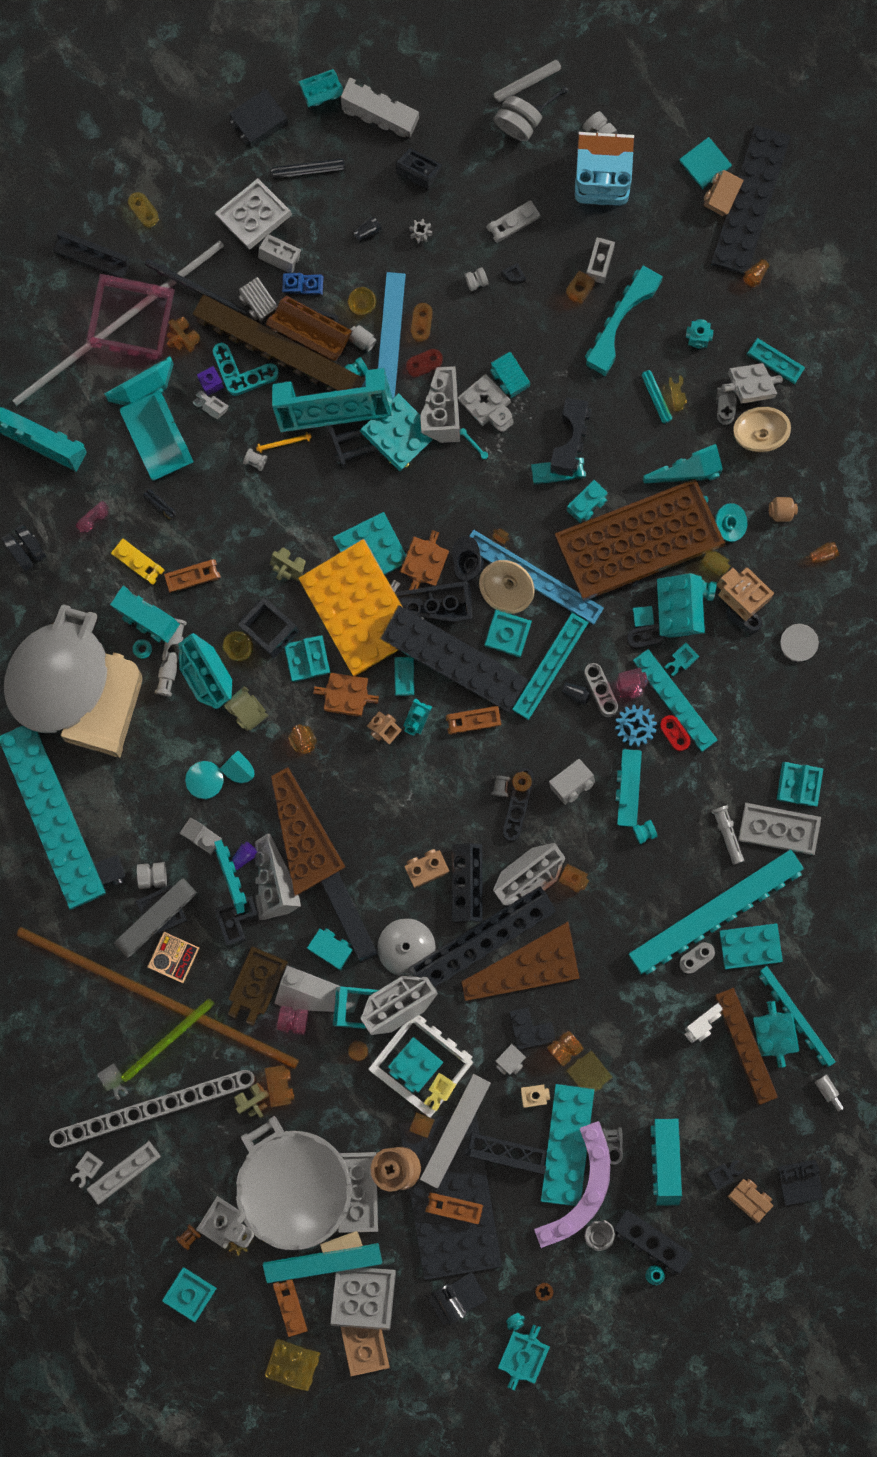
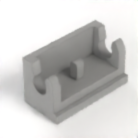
M268 234L259 247L258 258L288 273H293L295 263L299 261L301 249Z

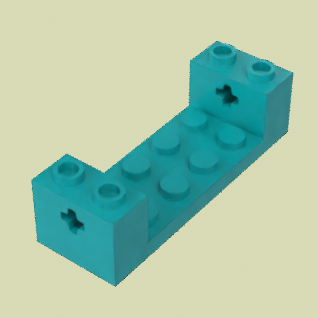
M385 368L366 370V387L296 397L291 382L273 384L272 407L280 432L392 416V393Z

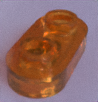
M420 303L414 308L411 334L417 341H424L430 335L432 308L427 303ZM424 311L427 314L426 316L422 317L420 316V313ZM421 329L424 333L419 335L417 331Z

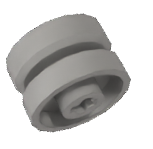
M509 95L503 102V109L498 110L494 116V122L501 130L520 141H528L533 134L532 128L538 126L542 116L528 102Z

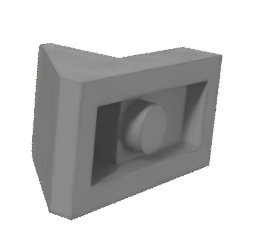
M191 817L180 832L181 835L211 855L215 850L214 842L222 840L221 837Z

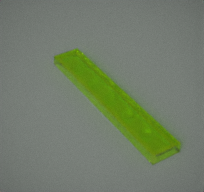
M207 999L120 1076L122 1080L127 1082L212 1008L215 1003L211 999Z

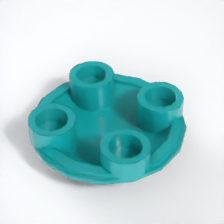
M201 761L189 768L186 773L185 782L187 789L192 795L206 800L219 793L223 786L224 778L222 771L217 765L212 762Z

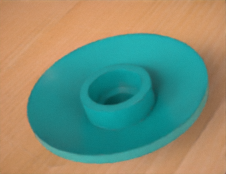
M733 503L725 504L718 510L715 522L723 539L731 542L739 540L747 529V516L744 510L739 505Z

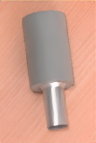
M827 1074L815 1081L826 1101H832L837 1111L842 1110L844 1107L837 1098L839 1093Z

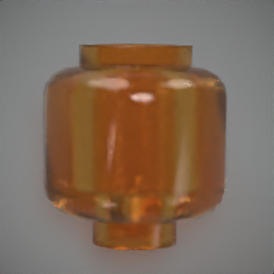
M296 725L289 734V740L296 752L307 754L314 750L317 739L309 726Z

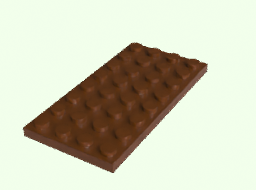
M696 479L555 533V538L583 601L725 546V541Z

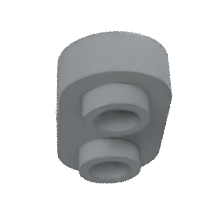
M706 942L699 944L680 959V969L687 974L694 973L712 960L715 955L714 947ZM702 949H707L709 954L704 956ZM687 960H691L693 962L692 967H688L686 965Z

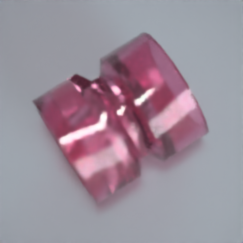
M281 1006L277 1030L285 1032L292 1030L293 1033L304 1035L309 1010L298 1008L294 1011L292 1007Z

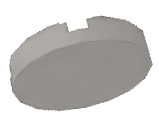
M794 624L788 627L780 640L781 650L785 657L795 662H803L812 658L819 644L815 631L804 624Z

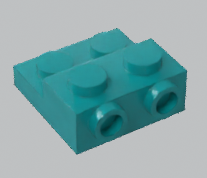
M413 1037L388 1068L391 1069L389 1073L397 1080L402 1078L406 1082L404 1086L412 1093L415 1090L419 1093L443 1064V1061Z

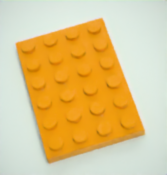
M364 539L299 577L301 584L353 676L358 675L398 651V649L380 640V637L397 606L402 605Z

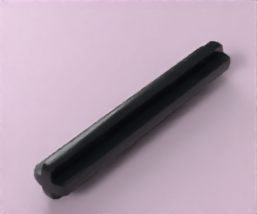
M341 158L272 167V177L280 178L345 169V161Z

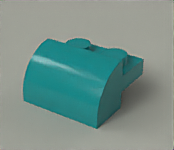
M334 69L298 81L308 107L320 105L330 99H337L344 91Z

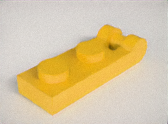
M124 539L111 552L114 557L152 585L156 582L157 576L165 571ZM151 567L153 571L147 574L146 571Z

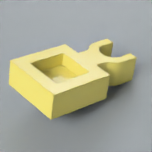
M438 1073L429 1088L432 1095L425 1100L424 1104L429 1106L434 1101L431 1109L437 1111L440 1106V1100L447 1101L457 1084Z

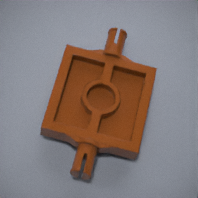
M432 530L429 540H422L417 537L412 538L400 569V573L409 576L413 580L409 590L418 589L420 583L436 586L449 553L448 550L436 544L439 532Z
M330 673L329 683L326 688L315 686L313 694L325 695L324 711L362 717L366 702L378 704L379 696L368 695V678Z

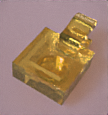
M681 375L677 384L673 383L672 377L669 378L675 411L683 410L684 404H686L685 393H681L680 389L683 384V377Z

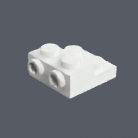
M719 1003L685 1028L687 1032L685 1036L691 1043L697 1039L701 1042L711 1034L709 1030L712 1026L709 1022L712 1023L721 1016L719 1012L723 1010Z

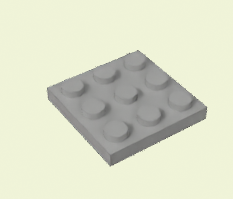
M257 178L220 208L215 215L250 250L292 216V213Z
M374 1268L337 1271L331 1326L390 1330L396 1271Z

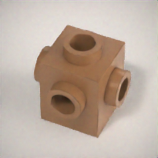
M378 712L367 725L372 731L371 735L376 740L380 741L382 739L389 745L402 731L395 724L396 720L390 714L385 716L381 712Z

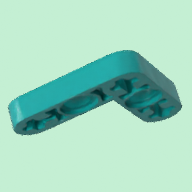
M218 343L213 348L216 363L226 388L231 395L237 396L274 382L279 376L277 366L271 363L239 374L228 345ZM220 348L225 351V361H223L220 354H217ZM232 365L234 367L231 374L224 373V366ZM268 369L275 371L272 377L265 375L263 376L264 380L261 381V376L258 372L262 371V375L268 373ZM256 375L258 377L257 383H248V377ZM244 378L247 387L244 388V385L242 384L238 386V390H235L234 388L230 389V387H232L233 382H236L237 385L241 384V379Z

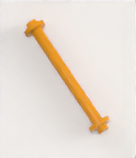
M306 432V435L262 446L258 444V447H256L257 451H260V453H262L261 450L270 449L306 439L310 441L309 439L311 438V435L308 434V432Z

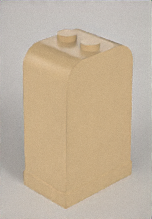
M105 653L107 679L99 701L90 713L87 712L80 719L79 723L68 729L63 728L61 737L65 742L120 758L141 688L142 674L136 664L124 659L123 655L118 653L109 655Z

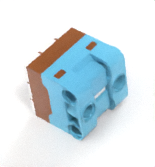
M579 132L575 181V199L579 203L620 206L628 202L632 180L634 135Z

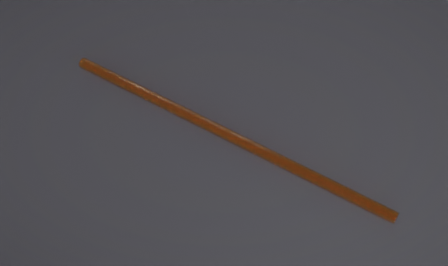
M22 927L18 930L17 936L295 1069L299 1062L294 1057Z

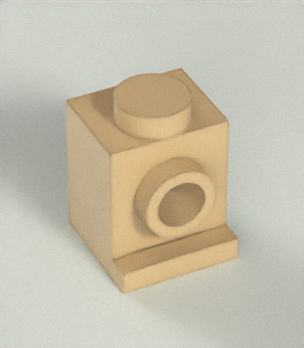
M544 1085L521 1088L523 1108L547 1105L546 1100H550L549 1089L544 1088ZM534 1092L539 1093L540 1097L538 1099L532 1098Z

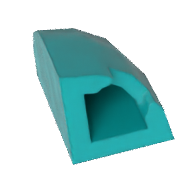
M239 751L232 755L220 768L228 778L238 783L248 782L255 775L251 763Z

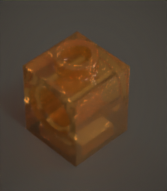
M579 271L567 287L566 294H568V298L573 302L578 301L582 304L595 286V280ZM581 285L585 290L578 292L575 290V287Z

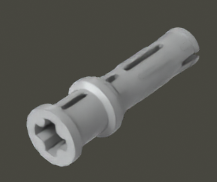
M727 805L711 812L716 817L717 829L722 832L732 864L734 865L743 862L744 858L732 827L734 822L729 817Z

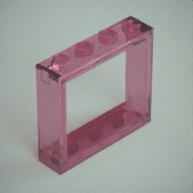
M100 274L87 343H90L91 347L101 349V346L109 347V350L113 352H120V350L128 351L127 354L132 356L143 354L151 360L162 358L175 289ZM105 286L167 298L157 350L94 337Z

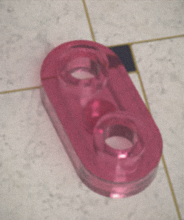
M104 501L100 502L78 521L76 527L80 532H89L95 526L94 523L98 519L102 520L108 515L109 506Z

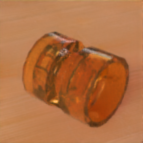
M569 1030L560 1036V1041L555 1040L547 1047L562 1066L571 1061L572 1055L577 1056L584 1050Z

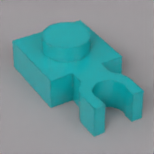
M685 643L672 655L676 660L668 663L665 668L668 669L670 666H674L675 671L671 674L674 677L679 672L681 666L686 670L699 656Z

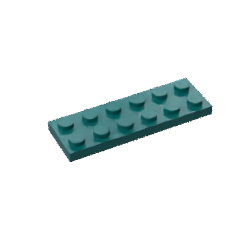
M555 1085L545 1165L547 1167L544 1174L541 1197L542 1202L577 1206L581 1200L587 1147L580 1128L589 1125L591 1122L594 1089Z

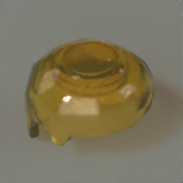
M365 287L354 289L348 299L351 311L360 316L370 314L375 309L377 303L373 291Z
M233 631L224 638L223 650L233 661L242 662L252 654L253 642L245 633Z

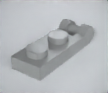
M530 200L498 220L489 223L486 228L489 232L493 233V239L498 243L536 221L541 215ZM500 226H502V227L504 228V231H503V232H500V231H499L498 228H499Z

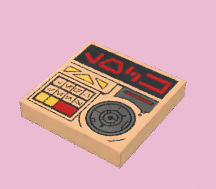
M164 932L148 968L184 983L200 948Z

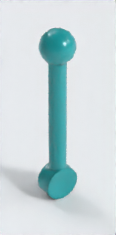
M460 429V435L464 436L481 454V459L486 460L488 453L483 452L469 437L466 429Z

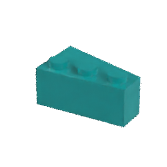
M122 586L110 604L123 616L121 619L129 625L132 623L136 624V628L144 634L146 632L151 633L150 637L158 642L163 640L168 643L180 626L173 617L156 606L145 602L139 595H133L124 586Z

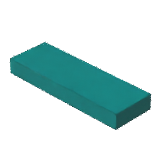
M758 338L747 353L749 357L761 364L764 363L765 367L781 375L794 385L805 369L804 366Z

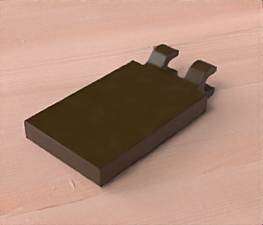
M252 946L228 999L233 1002L228 1013L229 1016L236 1019L239 1010L243 1009L250 1012L246 1023L254 1026L258 1014L265 1015L288 962Z

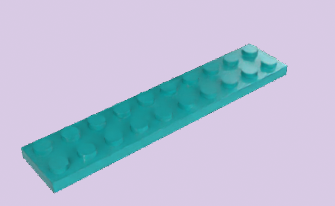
M21 726L1 735L0 744L69 909L72 910L105 895L106 892L39 733Z

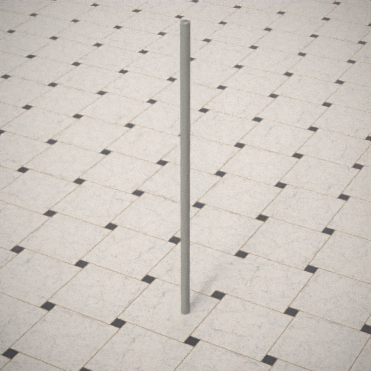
M219 240L177 274L182 277L188 275L223 248V243ZM172 279L167 280L12 400L14 404L18 406L177 282Z

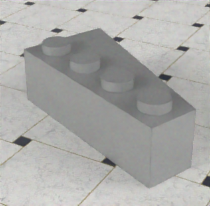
M349 78L341 95L344 113L350 116L356 115L361 117V120L366 123L373 122L378 124L383 130L390 129L395 131L400 137H411L419 120L418 111L398 101L392 103L388 96L382 93L376 95L370 90V87L366 85L360 87L354 84L356 80Z

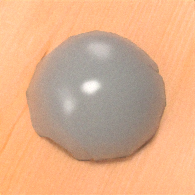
M606 1220L594 1221L586 1228L584 1237L586 1244L590 1248L602 1251L608 1249L613 1244L615 1232L613 1226Z

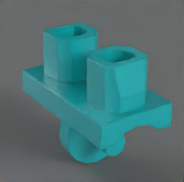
M414 699L403 725L405 727L404 731L413 736L416 732L421 734L432 706L420 703L418 699Z

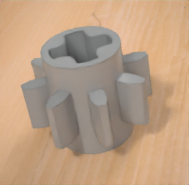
M424 219L421 222L414 220V227H409V231L414 232L410 235L411 239L416 238L418 244L423 240L427 242V236H432V231L428 230L431 228V224L426 225Z

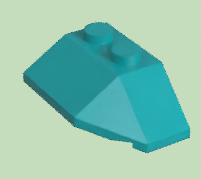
M169 356L137 376L104 393L107 400L126 406L159 390L163 394L164 390L167 389L174 365L171 357Z
M194 633L190 634L178 643L180 649L179 669L196 699L201 703L218 709L232 697V678L214 647Z

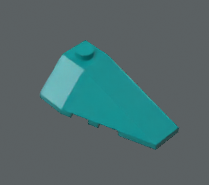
M716 444L692 453L693 456L688 460L682 458L672 464L671 468L664 466L644 475V484L682 482L696 479V481L708 478L709 481L720 477L719 474L722 473L723 468Z

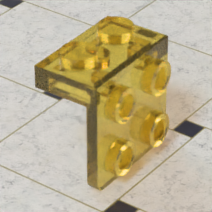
M278 1339L275 1342L265 1375L267 1378L293 1388L308 1391L312 1384L315 1368L319 1362L320 1352L302 1348Z

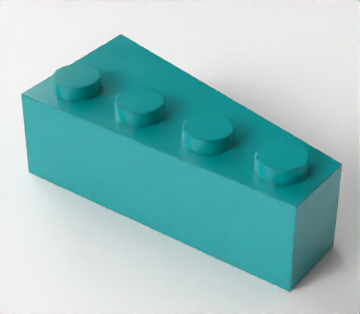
M655 1119L654 1125H651V1137H654L655 1143L651 1145L652 1156H655V1164H652V1175L655 1176L656 1183H653V1195H656V1206L680 1205L682 1187L679 1120Z

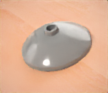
M400 919L390 923L382 931L378 940L377 950L381 963L388 971L397 976L411 977L413 974L409 967L435 951V941L431 931L421 922L413 919ZM408 943L410 948L404 950L402 948L403 944Z

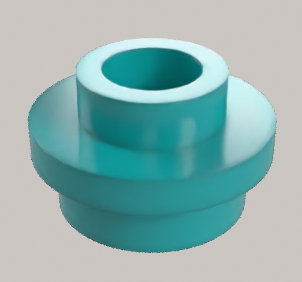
M141 639L134 643L133 653L136 657L144 659L150 656L152 646L147 640ZM142 646L146 647V651L143 653L139 651V648Z
M516 1313L506 1320L507 1328L514 1331L524 1325V1316Z

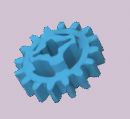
M633 705L632 710L625 707L626 713H619L621 719H616V722L620 725L616 726L615 730H620L617 736L624 737L623 743L628 740L629 746L636 743L637 747H639L640 742L646 745L647 738L653 739L651 733H656V729L652 727L656 726L657 722H652V719L655 717L654 715H648L650 709L643 711L642 705L639 709H636V706ZM631 714H636L635 717L631 719H625L627 716ZM642 716H644L647 719L648 724L644 723V721L642 720ZM638 722V726L640 727H638L637 730H634V726L631 724ZM624 728L629 730L630 736L625 733ZM646 733L643 737L636 738L638 734Z

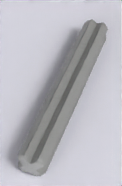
M554 60L494 93L495 100L499 103L505 100L507 96L514 95L561 69L560 63Z

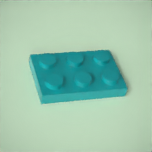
M777 923L719 931L725 970L783 962Z

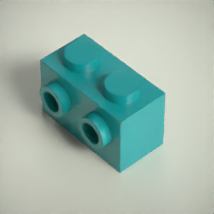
M593 480L567 506V512L581 524L584 520L587 521L593 516V511L597 507L601 508L607 502L608 492Z

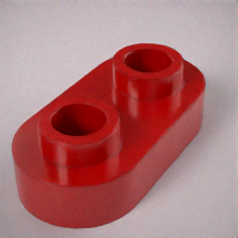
M665 716L660 723L661 731L675 750H686L690 745L689 735L675 716ZM667 723H672V724H673V728H672V729H668V728L666 727V724H667ZM682 739L684 744H677V740Z

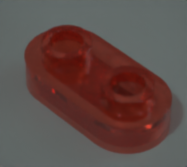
M436 349L425 351L408 360L407 371L412 376H421L440 367L443 362V356ZM434 355L437 357V359L435 361L430 360V357ZM414 363H418L420 366L418 368H414L412 365Z

